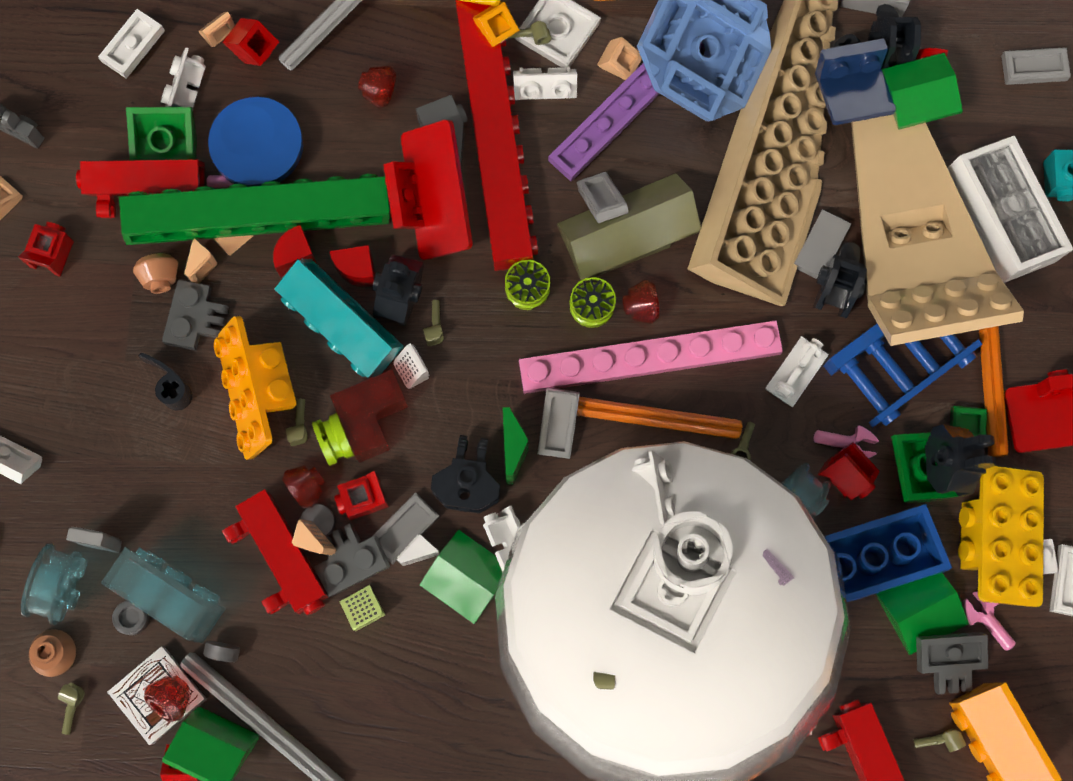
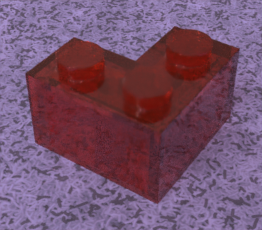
M393 370L330 395L353 453L359 463L390 450L378 420L408 408Z

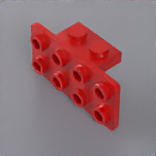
M442 120L404 132L401 135L404 162L392 161L383 164L393 228L415 229L419 256L423 260L471 249L473 242L454 123L451 120Z
M1067 369L1047 373L1048 377L1038 384L1010 387L1004 391L1013 445L1017 452L1024 453L1073 446V374H1068Z

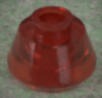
M391 66L370 67L368 72L363 71L358 85V89L363 91V98L379 109L388 106L395 88L396 72Z
M643 280L629 288L628 295L622 297L625 315H631L633 321L653 324L659 318V301L654 283Z
M306 465L288 469L282 477L287 489L303 509L313 508L324 492L321 486L326 482L315 466L310 470Z
M165 676L145 687L144 700L162 719L168 722L178 721L183 718L190 701L188 694L190 688L178 676L173 678Z

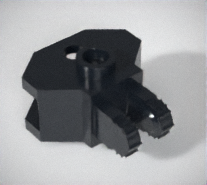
M883 4L878 6L876 11L877 20L872 23L868 41L884 38L888 50L881 69L915 61L921 46V23L918 17H899L892 5Z
M846 242L842 246L839 256L834 254L828 266L822 265L816 281L817 284H820V288L813 308L822 310L824 303L840 308L839 317H848L857 297L861 298L867 283L865 279L867 269H865V264L859 263L860 246L854 242Z
M391 254L388 262L384 265L382 273L377 272L374 279L373 291L376 292L373 309L374 318L381 319L383 317L398 321V324L401 326H406L414 303H418L421 296L423 262Z
M943 424L933 427L925 445L927 480L936 492L943 494L955 491L958 496L963 497L973 494L981 475L986 474L987 468L996 465V457L985 455L984 448L994 445V436L983 434L974 436L967 428Z
M460 435L456 458L452 459V465L432 476L430 489L446 509L481 514L498 504L500 497V485L487 472V464L485 463L488 439H480L477 447V461L465 460V453L469 442L467 440L468 436ZM464 492L470 494V497L466 500L459 498Z

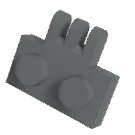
M0 104V130L38 149L44 137L36 129L37 123L24 115L18 117L14 112Z
M178 280L162 342L165 345L197 351L200 335L211 338L218 337L220 330L212 329L211 325L224 327L226 319L214 316V314H228L229 307L209 302L212 293L210 286Z
M351 522L344 526L349 539L346 540L341 529L332 532L337 545H334L328 534L325 535L336 548V552L333 555H327L329 559L314 566L328 597H333L391 567L378 537L373 536L361 542L357 530Z
M983 632L916 637L917 671L922 674L934 673V690L937 695L945 694L946 680L947 689L950 694L959 692V679L962 692H971L972 670L988 669V635Z

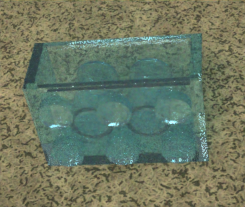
M125 547L101 584L184 639L203 643L226 609L218 603L221 597L197 584L195 587H192L190 584L193 579L180 570L173 569L170 566H167L166 569L162 566L165 561L154 553L146 551L141 547L137 551Z

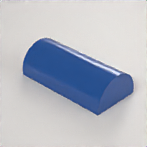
M926 504L824 536L834 552L842 604L952 569Z

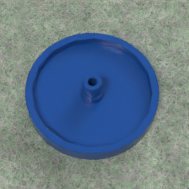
M249 97L233 102L218 114L210 128L208 147L213 163L228 181L233 184H245L248 187L261 186L262 183L269 181L280 183L295 170L303 152V135L295 116L283 104L265 97Z

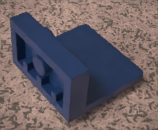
M884 38L821 50L815 76L833 125L878 118L895 113L896 107L881 70L888 50Z

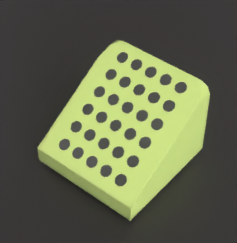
M370 585L339 601L355 632L385 616Z

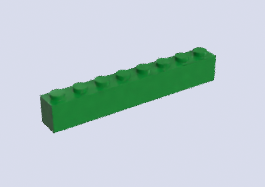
M375 174L361 175L358 179H345L341 176L328 178L326 181L313 182L311 179H299L293 184H280L279 182L269 181L262 183L261 186L248 187L245 184H233L227 189H214L213 187L203 186L196 188L195 191L181 192L178 189L163 190L161 194H147L146 192L137 191L129 193L128 196L119 197L121 233L126 245L285 233L298 225H301L303 231L389 224L390 214L385 177H378Z

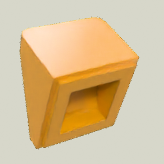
M500 2L497 6H491L473 17L476 25L492 47L520 31L505 2Z

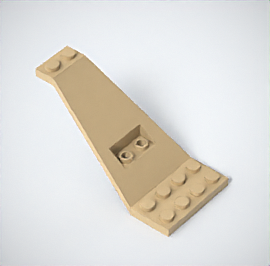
M894 115L851 122L865 269H867L865 278L867 281L868 308L890 346L1023 322L1024 310L997 274L927 124L923 123L898 130Z

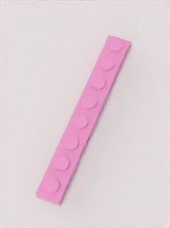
M776 320L519 359L523 392L526 394L545 391L547 388L559 389L781 355L783 350Z

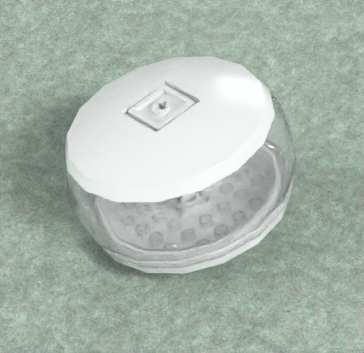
M685 441L620 448L559 480L517 529L495 595L500 669L531 730L587 778L596 781H750L792 758L835 701L851 635V623L840 559L804 501L747 458ZM650 451L664 458V461L667 460L671 465L673 482L664 484L665 498L673 496L672 506L675 515L688 511L702 512L725 526L731 536L733 557L729 565L728 575L722 583L709 590L706 594L690 596L688 593H684L683 597L671 595L664 587L665 582L663 579H660L654 565V542L663 525L660 524V519L657 517L659 512L655 488L639 473L632 471V468L635 466V460L649 458L648 452ZM667 515V521L673 516ZM697 526L677 529L668 536V540L662 548V555L667 568L676 577L686 581H695L713 576L721 567L724 559L722 545L716 536L710 531ZM688 534H698L704 537L709 545L707 564L696 573L684 571L677 562L678 544ZM688 545L687 554L683 555L690 557L694 561L698 560L699 555L704 552L703 550H696L694 545ZM599 672L615 675V688L613 690L598 689L593 681V673Z

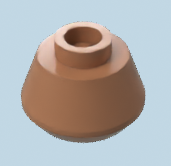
M165 253L147 255L136 262L133 273L144 289L151 290V293L154 294L169 291L171 289L170 286L176 281L178 261Z
M57 629L46 630L37 635L29 648L31 666L37 673L47 677H55L65 673L73 665L76 657V646L71 636Z

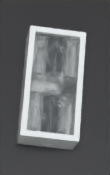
M1015 136L962 154L947 168L993 266L1004 283L1051 265L1073 250Z

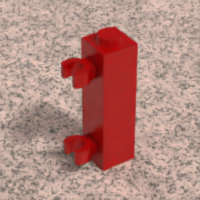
M200 160L80 161V169L76 172V184L81 189V194L97 196V217L115 218L114 196H128L129 193L137 191L146 192L147 194H161L163 190L178 189L181 192H188L205 186V162Z
M264 489L236 505L235 507L242 520L222 530V533L228 543L231 542L232 545L251 534L282 589L261 601L267 613L272 615L289 603L295 613L301 614L305 612L306 616L324 607L323 600L328 598L326 591L302 548L293 546L294 534L272 495Z
M855 699L840 705L841 712L832 715L838 730L817 737L822 751H830L844 744L860 781H904L872 703L861 704L859 699Z

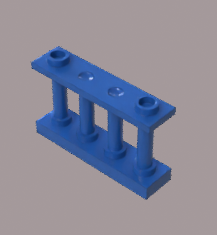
M877 323L831 357L823 367L831 376L839 370L843 374L847 373L879 413L869 422L871 427L873 428L880 422L887 426L901 415L898 411L899 407L956 364L962 369L974 360L977 355L973 351L979 348L982 343L978 339L966 348L955 334L940 337L955 355L953 359L940 367L920 341L904 343L930 375L915 386L883 347L885 343L882 338L885 336ZM865 351L868 355L872 354L905 394L891 406L857 365L859 361L856 358Z

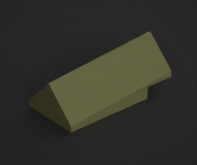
M675 173L623 195L622 197L628 207L629 213L597 223L591 211L588 210L557 223L580 280L602 275L668 249L672 243L699 233L701 225L692 189Z

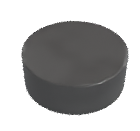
M316 504L309 506L301 516L302 520L312 521L324 535H330L335 528V516L324 505Z
M124 601L115 608L112 622L120 633L137 635L147 627L149 612L140 602Z
M206 641L203 654L210 659L235 662L238 660L240 648L226 643Z

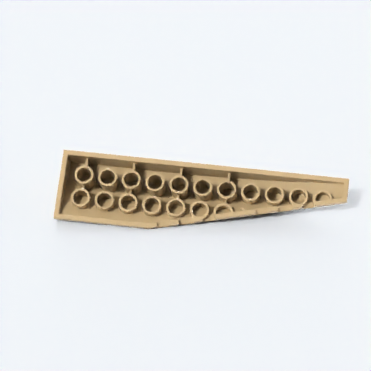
M838 0L783 1L770 31L771 53L745 108L740 110L688 266V270L714 284L779 306L786 305L797 270V265L794 263L806 241L821 193L822 180L818 179L819 166L824 164V151H821L822 135L826 134L827 121L824 118L826 104L815 76V71L821 50L830 48V42L835 40L836 27L832 26L833 12L838 8Z

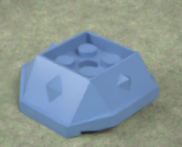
M658 0L637 44L654 90L705 121H713L745 108L772 50L770 32L766 20L768 18L767 4L760 0ZM701 42L705 47L704 55H702L699 50V45Z

